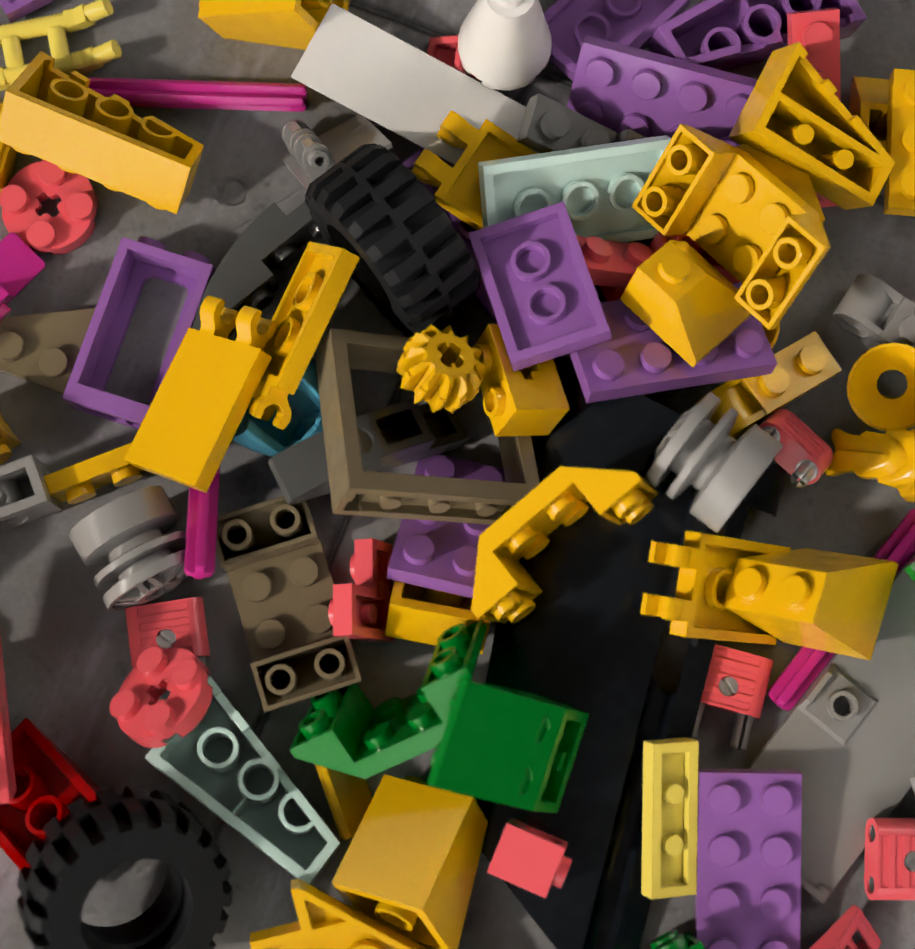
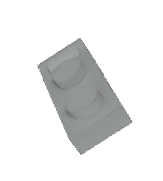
M858 274L832 315L834 321L847 332L861 338L871 337L879 344L897 342L915 347V303L902 296L882 280L868 274Z

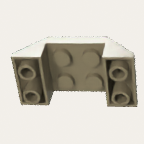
M280 496L218 516L216 552L221 568L228 574L254 661L250 663L264 712L267 713L362 682L352 639L333 636V626L329 620L328 607L330 600L333 598V584L335 583L307 500L288 505L285 497Z

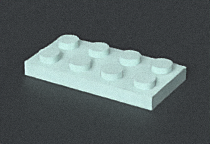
M662 135L478 162L483 228L564 201L576 236H596L604 240L623 243L654 238L659 231L631 206L671 138Z

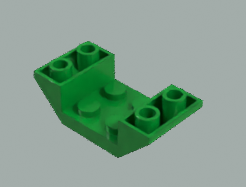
M481 619L466 627L463 623H460L444 631L438 637V643L428 664L429 667L422 685L417 689L416 693L401 700L397 696L389 698L374 710L357 683L311 698L310 702L312 704L305 718L298 724L299 731L289 749L296 759L367 779L436 748L441 742L449 718L448 706L450 699L455 691L458 690L461 678L473 679L487 626Z

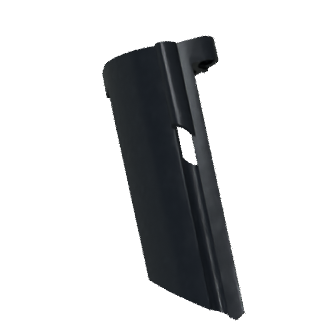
M560 356L553 358L570 409L549 435L531 436L540 483L560 466L636 472L645 479L652 467L658 446L682 415L644 395L586 403L572 360ZM771 462L718 533L689 513L691 505L699 492L694 486L690 485L674 500L666 496V493L678 476L671 470L665 479L655 487L659 494L651 500L654 507L635 524L630 525L626 521L623 525L619 526L601 516L588 501L586 503L589 507L588 511L570 526L565 527L561 524L547 536L550 540L549 544L540 553L528 560L524 557L518 560L543 592L533 600L536 607L519 622L514 624L510 621H507L505 624L496 622L485 683L538 694L587 712L589 717L558 813L533 812L476 798V803L488 821L481 851L490 863L506 823L510 818H514L568 842L564 856L573 859L562 888L559 889L551 885L546 898L503 880L556 949H640L651 904V899L641 894L643 741L692 738L716 641L690 638L676 693H666L656 685L653 680L652 670L665 619L640 614L643 593L675 598L680 567L648 562L651 541L683 546L685 530L741 539L748 508L773 515L772 517H776L787 471L779 464Z

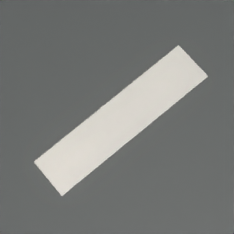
M333 3L291 75V78L409 141L428 149L454 165L464 150L452 147L436 136L440 130V125L450 111H454L478 130L484 121L488 119L518 140L527 109L524 105L494 89L482 85L481 82Z

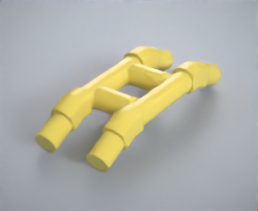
M96 0L87 5L81 4L74 8L63 10L62 13L0 25V47H3L6 64L5 69L0 67V91L7 90L29 65L24 64L20 43L22 40L48 35L51 56L55 58L53 67L67 75L74 70L81 74L89 73L102 68L105 63L120 58L122 51L114 39L96 47L90 46L81 51L71 52L70 55L66 31L71 33L95 25L96 21L112 15L113 7L109 0Z

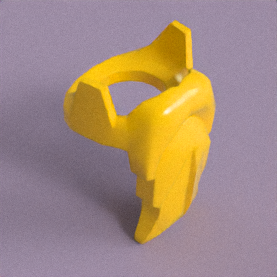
M839 428L832 430L831 439L835 446V452L833 453V460L830 466L825 471L828 477L855 473L862 479H878V483L897 488L900 496L905 501L915 503V429H887L885 434L865 431L861 435H852Z

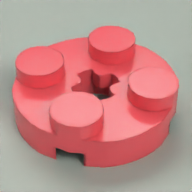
M41 160L27 165L18 171L0 192L2 218L9 233H15L35 253H37L36 251L42 253L51 252L53 255L69 253L84 244L94 231L97 207L99 209L98 197L87 177L63 171L57 165ZM58 198L62 200L57 204L59 213L56 216L51 217L48 213L39 216V211L42 208L41 204L46 199L54 200Z
M150 647L140 654L136 666L127 675L118 693L112 698L109 705L110 713L117 719L120 729L137 744L147 748L166 746L167 744L162 740L168 739L176 733L183 738L205 716L213 694V687L207 683V674H210L208 667L186 649L168 648L161 650L159 647ZM164 692H170L166 700L159 699Z

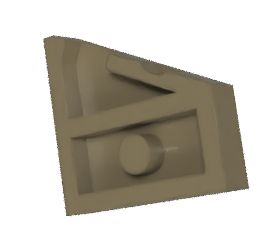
M95 308L5 317L0 322V372L63 395Z

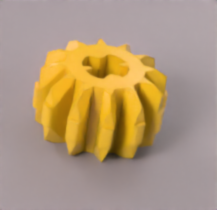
M430 324L425 330H422L421 334L415 333L413 337L408 339L403 347L404 352L398 360L396 371L403 376L400 389L411 390L415 393L414 404L424 400L429 403L432 413L442 407L453 413L460 409L463 404L466 405L475 398L480 391L479 386L485 377L484 373L487 367L480 362L482 350L468 345L469 334L459 338L454 335L450 325L440 332Z

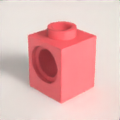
M510 818L506 823L487 873L546 898L551 885L559 889L562 888L573 859L564 856L568 842L514 818Z

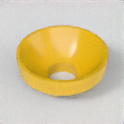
M897 342L882 343L868 349L854 362L848 375L847 397L857 417L868 426L881 431L900 428L907 430L915 426V347ZM888 370L900 371L907 379L905 392L895 398L883 396L877 388L879 376Z

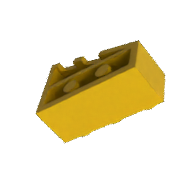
M799 41L772 51L728 138L740 145L747 144L809 174L815 192L844 210L873 206L895 161L858 115H851L835 95L838 91L828 78L823 80L807 60L808 52Z

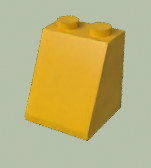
M199 0L198 18L225 39L306 50L331 4L333 3L348 11L350 0Z
M812 548L742 557L737 560L723 607L783 643L871 661L898 564L889 560Z
M384 774L331 883L349 906L429 949H458L488 821L476 803L475 797L432 787L422 779L414 776H405L404 779Z

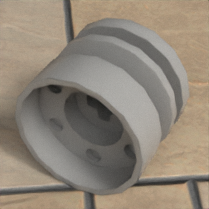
M709 392L700 403L689 411L686 410L667 433L656 450L652 467L648 471L645 480L654 487H657L671 470L675 472L678 476L669 488L666 496L674 500L690 485L694 486L699 492L691 505L689 513L718 533L784 445L756 425L748 429L738 440H735L729 433L737 419L738 412L731 407L716 425L709 420L719 406L721 399Z
M149 486L118 497L81 519L70 531L69 537L83 564L94 566L109 562L108 565L96 574L93 583L99 590L109 589L105 592L102 600L111 612L124 610L159 598L189 577L184 571L186 531L163 535L176 523L179 516L162 486Z

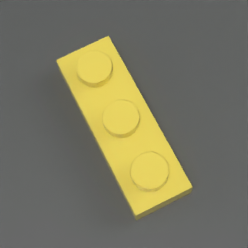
M689 737L643 741L641 894L651 900L697 895L699 741Z

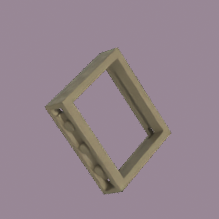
M330 328L315 355L333 514L492 525L540 484L531 436L498 437L506 482L363 471L350 369L399 374L396 371L398 360L403 354V347L410 337H404L400 334L384 335L358 332L350 328Z

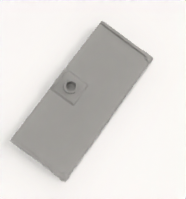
M908 560L895 576L871 661L835 654L747 768L799 770L802 773L801 888L817 903L824 904L832 894L831 892L865 849V826L869 818H888L912 785L909 778L915 776V582L904 570Z

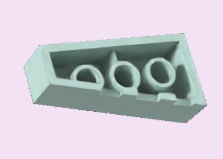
M210 676L207 683L213 687L212 700L200 723L183 738L176 733L172 737L162 740L167 745L152 748L144 758L154 768L292 876L312 885L339 850L340 842Z

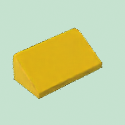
M315 764L341 839L347 840L354 837L372 800L366 779Z

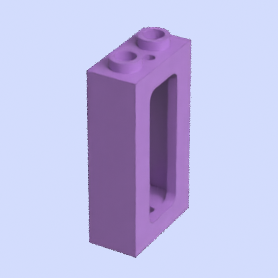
M140 236L138 241L122 237L62 399L75 410L139 429L188 328L193 327L198 306L215 272L214 266L210 264L211 260L193 251L185 250L183 255L166 251L164 244L152 238ZM156 278L185 287L188 294L149 402L146 405L105 392L144 284L148 279Z

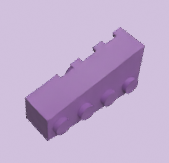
M705 0L658 26L647 47L653 53L726 71L769 59L772 51L788 46L787 12L826 8L840 9V39L850 37L867 17L857 0Z

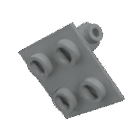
M361 114L350 118L318 137L309 129L305 122L291 120L286 123L282 130V139L289 153L280 158L307 191L312 181L363 144H377L384 146L388 150L393 145Z

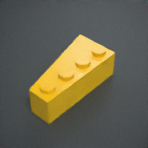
M40 51L5 91L0 115V142L11 146L19 153L33 155L53 163L63 171L77 173L99 182L109 190L123 192L143 200L153 208L177 214L191 191L204 145L153 115L144 118L135 115L130 106L131 102L117 94L104 97L89 88L91 79L75 70L70 72L68 76L53 67L55 58Z

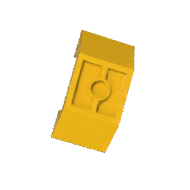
M687 124L679 125L631 206L662 235L687 234L739 280L742 286L734 299L769 330L776 328L831 247L819 212L750 154Z
M560 466L479 535L471 611L478 619L504 624L507 621H510L512 624L519 622L536 607L533 600L543 591L518 560L522 557L528 560L540 553L549 544L550 540L547 536L561 524L565 527L570 526L588 511L589 507L586 505L588 501L601 516L621 526L627 521L632 525L652 510L654 504L651 500L659 492L636 472Z

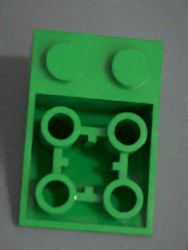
M461 678L458 690L455 691L449 702V718L441 742L436 746L432 754V770L427 784L432 787L533 812L558 813L589 713L538 694Z

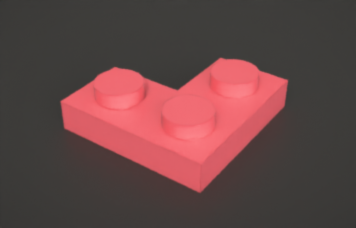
M373 538L354 540V553L350 559V573L355 584H333V598L330 600L328 607L329 620L333 626V636L375 643L394 642L393 637L385 636L389 604L393 590V580L387 579L393 544Z

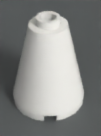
M477 0L461 25L458 35V53L462 66L469 75L470 73L482 81V85L490 89L510 91L525 87L533 82L535 77L545 69L550 59L552 48L551 33L539 0Z

